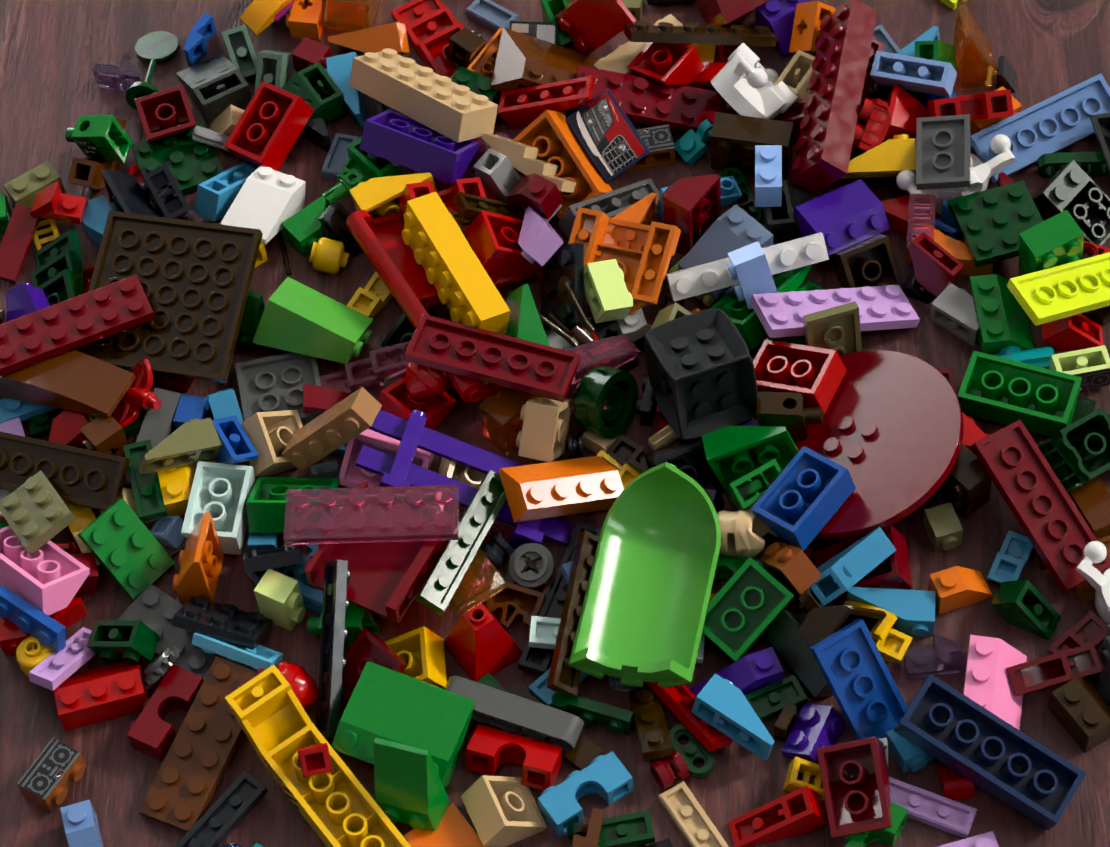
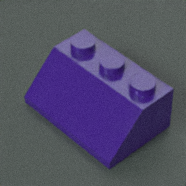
M861 179L793 207L802 236L823 233L828 256L890 229L883 204Z

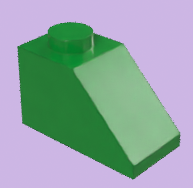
M321 196L281 223L285 240L302 257L311 253L313 242H318L320 238H325L326 228L318 220L328 208L324 196Z

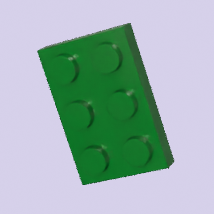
M119 498L77 534L130 599H135L150 583L152 584L175 564L174 560L123 498Z

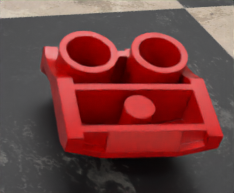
M861 99L852 150L869 151L883 143L892 121L888 102L881 99Z

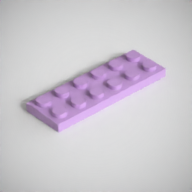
M899 285L753 294L750 301L769 338L804 336V315L854 301L859 307L861 331L916 328L920 321V318Z

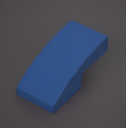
M206 12L195 23L185 42L184 52L189 67L195 65L208 53L206 43L217 33L213 16Z

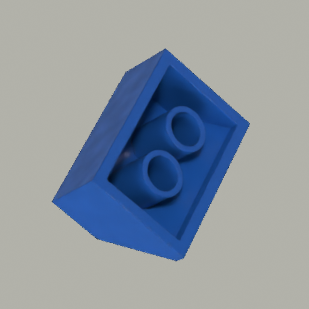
M803 446L751 510L782 540L804 551L851 495L856 486L847 468Z

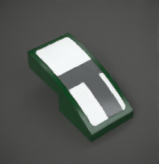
M510 21V30L558 45V23Z

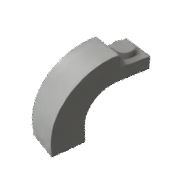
M489 148L473 166L486 186L502 202L518 205L508 200L506 196L521 176L507 156ZM560 204L559 207L556 209V211L553 213V215L550 217V219H551V218L558 212V210L562 207L561 204Z

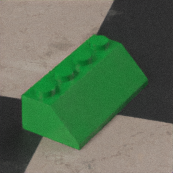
M973 351L957 398L965 415L1007 426L1021 419L1028 431L1051 437L1072 423L1082 377Z

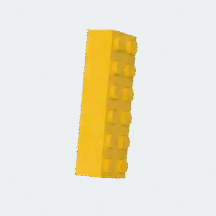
M437 192L407 201L402 238L405 244L410 245L416 262L422 265L426 271L428 282L431 285L434 284L441 303L446 304L452 321L506 335L510 309Z

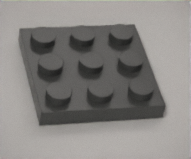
M290 352L235 363L244 421L256 412L297 410L302 424L309 423L321 415L302 413L303 384L322 386L316 357Z

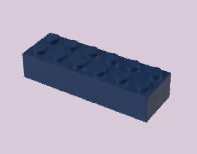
M931 673L922 683L893 730L1048 831L1059 822L1087 774Z

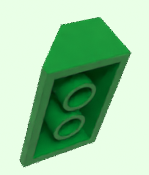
M998 274L971 276L969 279L968 293L973 296L979 325L977 340L979 352L994 355L998 354L1001 349L1009 346H1017L1021 351L1035 349L1028 316L1008 289L1007 284L1009 280Z
M258 477L246 502L249 532H258L262 535L272 533H286L288 535L313 533L317 536L329 532L338 513L340 478Z

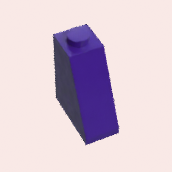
M20 283L15 288L7 290L6 322L51 306L44 290L35 288L30 283Z

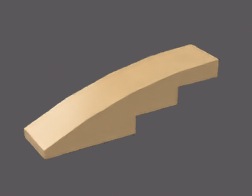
M483 133L482 139L493 150L507 156L513 167L525 175L535 173L555 183L559 191L574 193L576 182L555 176L557 165L536 159L539 148L498 135Z

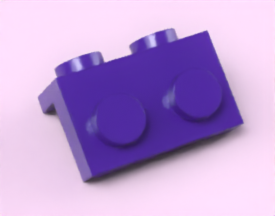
M804 703L781 753L786 759L799 757L819 764L817 748L836 745L843 732L845 721L833 706Z

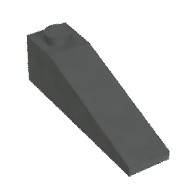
M648 178L568 206L558 225L569 240L578 207L602 211L609 218H613L652 192L657 194L658 202L660 192L652 180Z

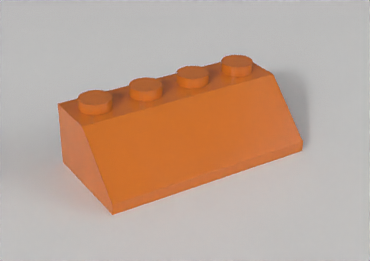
M545 110L513 139L514 141L539 148L536 159L557 165L555 176L576 182L574 193L559 191L563 198L562 207L556 213L559 219L562 218L568 206L613 191L580 143L562 112Z
M599 456L500 468L498 470L514 523L611 509L615 500L624 490L618 470Z

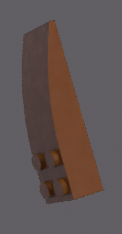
M70 350L0 376V397L110 417L136 377L133 373L75 350Z

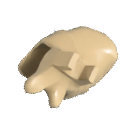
M722 510L717 513L721 529L719 554L722 556L756 557L764 548L765 540L762 537L767 532L778 537L775 532L750 510Z

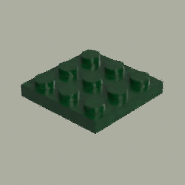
M202 121L196 123L197 126L205 128ZM194 128L148 142L146 139L130 146L142 175L166 163L183 196L197 192L199 184L224 172L213 146L192 139Z
M1024 181L948 200V209L976 268L1018 257L1019 233L1043 222Z

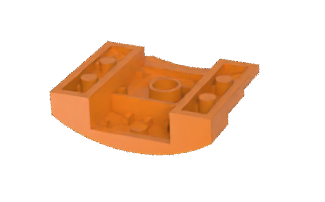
M578 207L568 244H584V267L587 263L611 259L617 260L619 268L624 273V282L627 290L633 297V308L628 313V315H633L645 304H657L663 280H665L671 256L675 254L681 230L677 226L652 221L649 226L609 218L602 211ZM584 293V305L589 306Z

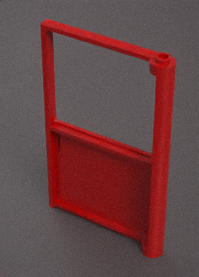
M482 183L486 198L498 201L486 184ZM367 210L353 212L346 220V227L416 330L423 314L429 315L426 309L442 305L434 284L431 285L428 282L423 266L416 262L410 245H406L402 238V230H404L405 223L402 211L373 219ZM541 269L506 275L487 273L496 288L533 276H537L541 280ZM594 332L591 334L595 339L588 345L591 350L581 353L579 367L599 361L606 353V348ZM443 371L464 402H477L480 399L511 390L507 387L491 383L485 384L484 381Z

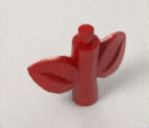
M146 358L140 360L131 370V373L136 378L115 408L114 419L122 428L129 426L137 420L141 412L140 408L158 410L161 407V400L157 399L154 392L149 391L153 386V373L149 360Z

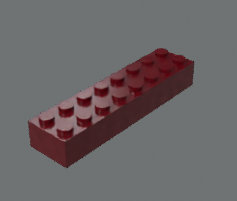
M848 0L845 4H840L837 10L830 16H825L820 24L821 33L816 43L817 52L812 63L813 72L808 83L809 92L804 103L805 112L800 123V137L795 147L797 149L796 157L791 166L793 170L791 182L815 196L848 172L878 12L859 0Z

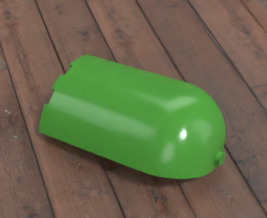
M664 462L637 476L621 492L607 514L601 529L568 664L577 670L600 679L603 678L604 674L621 678L620 684L643 687L644 682H659L658 685L660 687H674L688 684L692 681L720 552L721 529L716 510L707 493L693 478L677 469L675 465Z

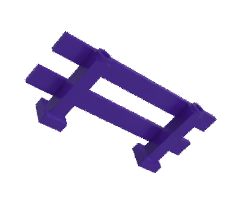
M380 410L369 429L399 440L400 443L394 457L363 445L355 465L382 476L375 495L402 504L409 488L412 487L465 508L468 507L478 488L412 464L417 448L487 474L491 469L499 475L498 470L500 468L523 466V464L424 427L427 415L420 410H412L408 420ZM505 500L495 518L515 527L508 542L514 548L527 543L541 544L543 538L566 546L573 527L572 524L553 517L514 523L507 500Z

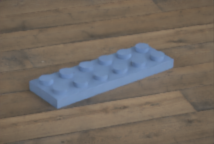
M1100 73L1014 116H1010L971 135V145L983 163L999 155L994 153L990 147V141L995 135L1004 134L1010 139V151L1015 156L1016 161L1005 166L1000 172L990 177L993 184L998 182V174L1001 172L1010 176L1037 163V159L1043 154L1058 153L1095 135L1090 117L1091 115L1110 113V87Z

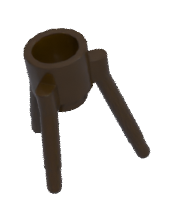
M566 282L564 283V288L584 327L578 324L570 330L553 314L548 315L553 322L543 315H539V317L546 326L565 339L580 353L595 339L591 334L595 328L589 323L574 292Z

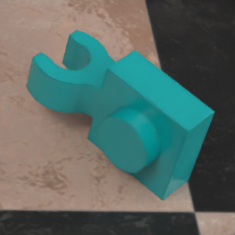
M707 119L699 125L696 133L690 129L674 144L675 150L690 166L709 150L705 143L711 139L713 125Z

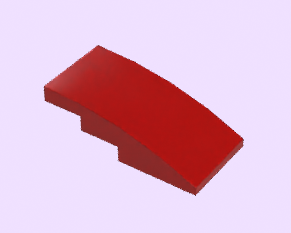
M412 0L392 10L391 17L395 22L405 24L408 42L425 65L433 69L434 73L451 78L458 67L446 60L448 47L453 34L465 28L462 22H457L448 6L444 7L441 0Z

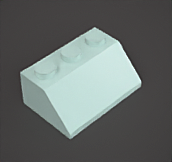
M198 461L181 530L182 536L188 538L204 513H211L223 553L241 555L248 525L246 502L256 482L253 466Z

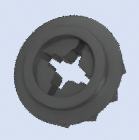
M527 543L521 545L512 553L509 560V572L513 580L519 585L535 589L537 586L546 584L550 576L553 575L555 563L550 551L546 547L538 543ZM527 557L533 563L539 561L536 565L538 574L533 573L531 570L525 571L528 566L524 558Z
M175 646L170 649L166 647L145 669L143 681L148 685L154 684L176 661L180 651Z

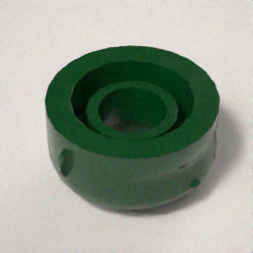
M598 366L587 372L580 380L573 398V412L580 427L605 438H614L622 434L631 423L636 412L639 396L636 379L629 372L609 366Z

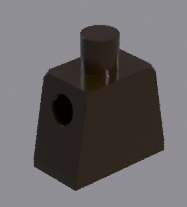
M758 392L756 415L759 426L786 427L793 442L808 438L809 424H821L824 421L823 408H807L804 395L801 393Z

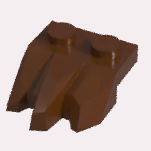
M507 555L503 559V564L498 567L495 578L492 577L485 595L487 609L489 611L503 609L500 622L508 629L518 615L523 616V621L530 626L531 616H538L557 572L556 569H553V575L550 576L546 584L537 586L535 589L523 587L511 577L509 572L511 556ZM526 561L528 567L525 571L531 570L533 573L538 574L537 564Z

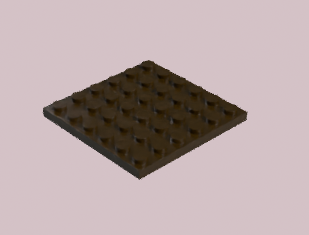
M109 211L88 292L137 274L155 319L73 350L125 370H132L140 360L146 358L149 360L152 373L227 383L262 240V231L260 229Z

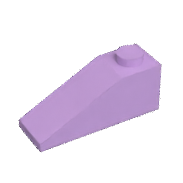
M529 206L525 210L518 244L523 249L521 255L531 264L536 261L543 266L564 242L552 226Z

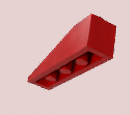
M586 76L501 92L498 114L512 130L528 127L545 110L563 113L591 100L594 77Z

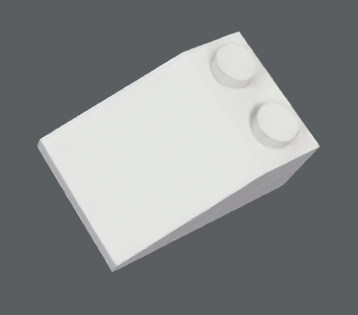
M261 165L246 179L220 224L260 229L263 233L261 243L267 244L282 229V222L305 207L306 181Z

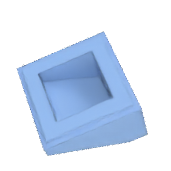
M172 515L158 518L150 532L160 544L177 549L185 539L181 534L184 520L180 516Z

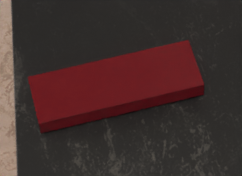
M18 204L14 207L0 246L1 280L17 284L41 218L31 216L30 211L32 208Z

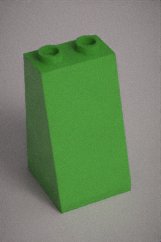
M287 277L268 299L252 342L262 346L347 364L353 356L358 357L363 345L368 344L373 334V331L370 330L373 319Z

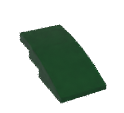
M69 229L33 254L36 270L31 273L33 286L44 290L50 305L83 294V267L78 235L76 231Z

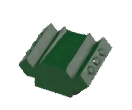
M1098 408L1037 445L1067 493L1110 470V416L1104 409Z

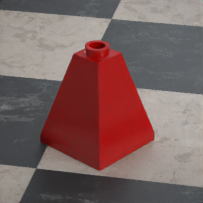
M894 84L886 100L889 105L892 121L883 142L893 139L894 135L900 134L909 135V139L916 138L917 118L929 117L928 108L900 85Z
M482 602L462 614L444 641V646L468 677L475 682L486 673L493 676L518 660L522 655L521 649Z

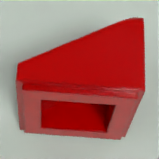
M949 766L937 768L943 797L954 801L974 798V783Z

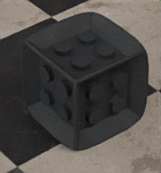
M708 309L663 323L645 334L644 350L650 385L655 392V399L661 412L679 438L682 440L701 438L702 435L726 426L739 425L756 415L758 391L754 364L746 342L724 311L721 309Z

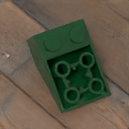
M320 62L297 72L281 88L301 97L314 110L309 120L321 117L324 123L327 124L347 114L342 91ZM305 129L302 130L299 137L306 134Z

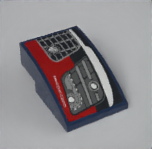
M609 89L566 118L606 182L612 181L651 153Z

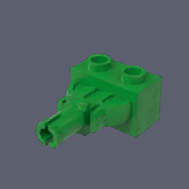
M361 136L347 146L349 158L343 166V171L336 175L337 183L322 193L320 197L324 196L326 198L328 207L333 201H340L345 196L351 197L349 190L356 187L359 183L366 182L372 178L402 175L401 168L392 165L389 160L373 158L368 155V152L360 150Z

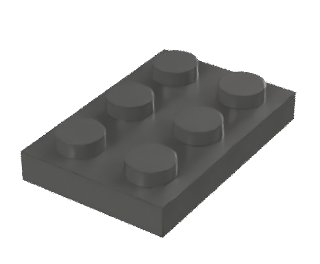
M970 114L917 118V190L971 187Z

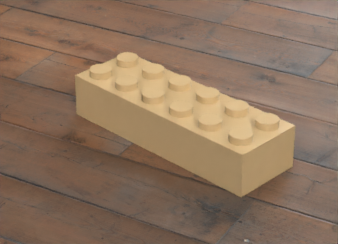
M386 48L381 52H367L362 56L353 57L349 86L457 143L482 137L483 133L493 134L498 105L489 101L488 97L470 91V88L452 82L449 77L434 73L433 69L429 67H422L416 64L415 60L403 57L393 49Z

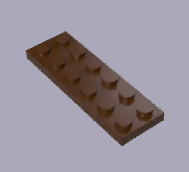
M219 656L215 657L138 811L142 816L187 833L204 815L244 733L228 706L225 697L253 679L257 673L256 670Z

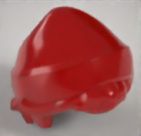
M411 362L406 364L405 386L407 392L413 398L425 399L442 395L446 389L451 387V383L443 371Z
M279 663L277 669L291 685V689L304 710H306L318 698L316 682L305 671L303 666L296 663Z

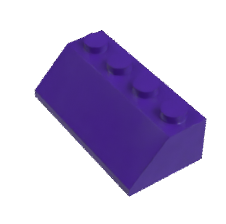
M388 109L365 120L359 149L368 152V155L373 158L389 160L394 166L413 169V172L416 174L430 172L437 182L451 184L456 179L463 177L479 148V143L473 140L457 143L408 116Z

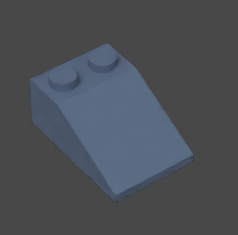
M736 204L716 219L681 260L678 268L683 270L728 258L729 252L757 241L761 248L772 246L774 235ZM730 287L708 293L716 299Z

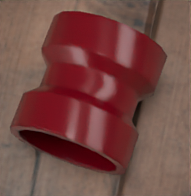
M677 750L673 751V756L667 757L663 761L657 760L649 764L651 773L662 790L671 787L677 779L682 781L690 776L689 768Z

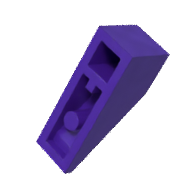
M773 647L744 656L716 674L723 679L731 681L734 686L741 690L743 695H746L782 680L784 671ZM713 676L691 688V692L695 697Z

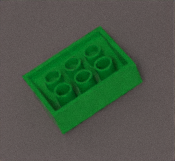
M367 661L340 719L332 748L373 765V742L375 738L427 750L431 754L443 786L446 787L450 785L476 701Z

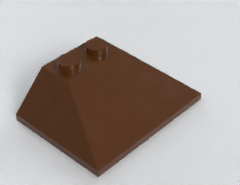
M503 28L490 88L503 92L517 89L519 84L531 87L575 79L578 65L594 68L593 65L597 62L598 58ZM572 108L565 112L572 114L575 112V110H573Z

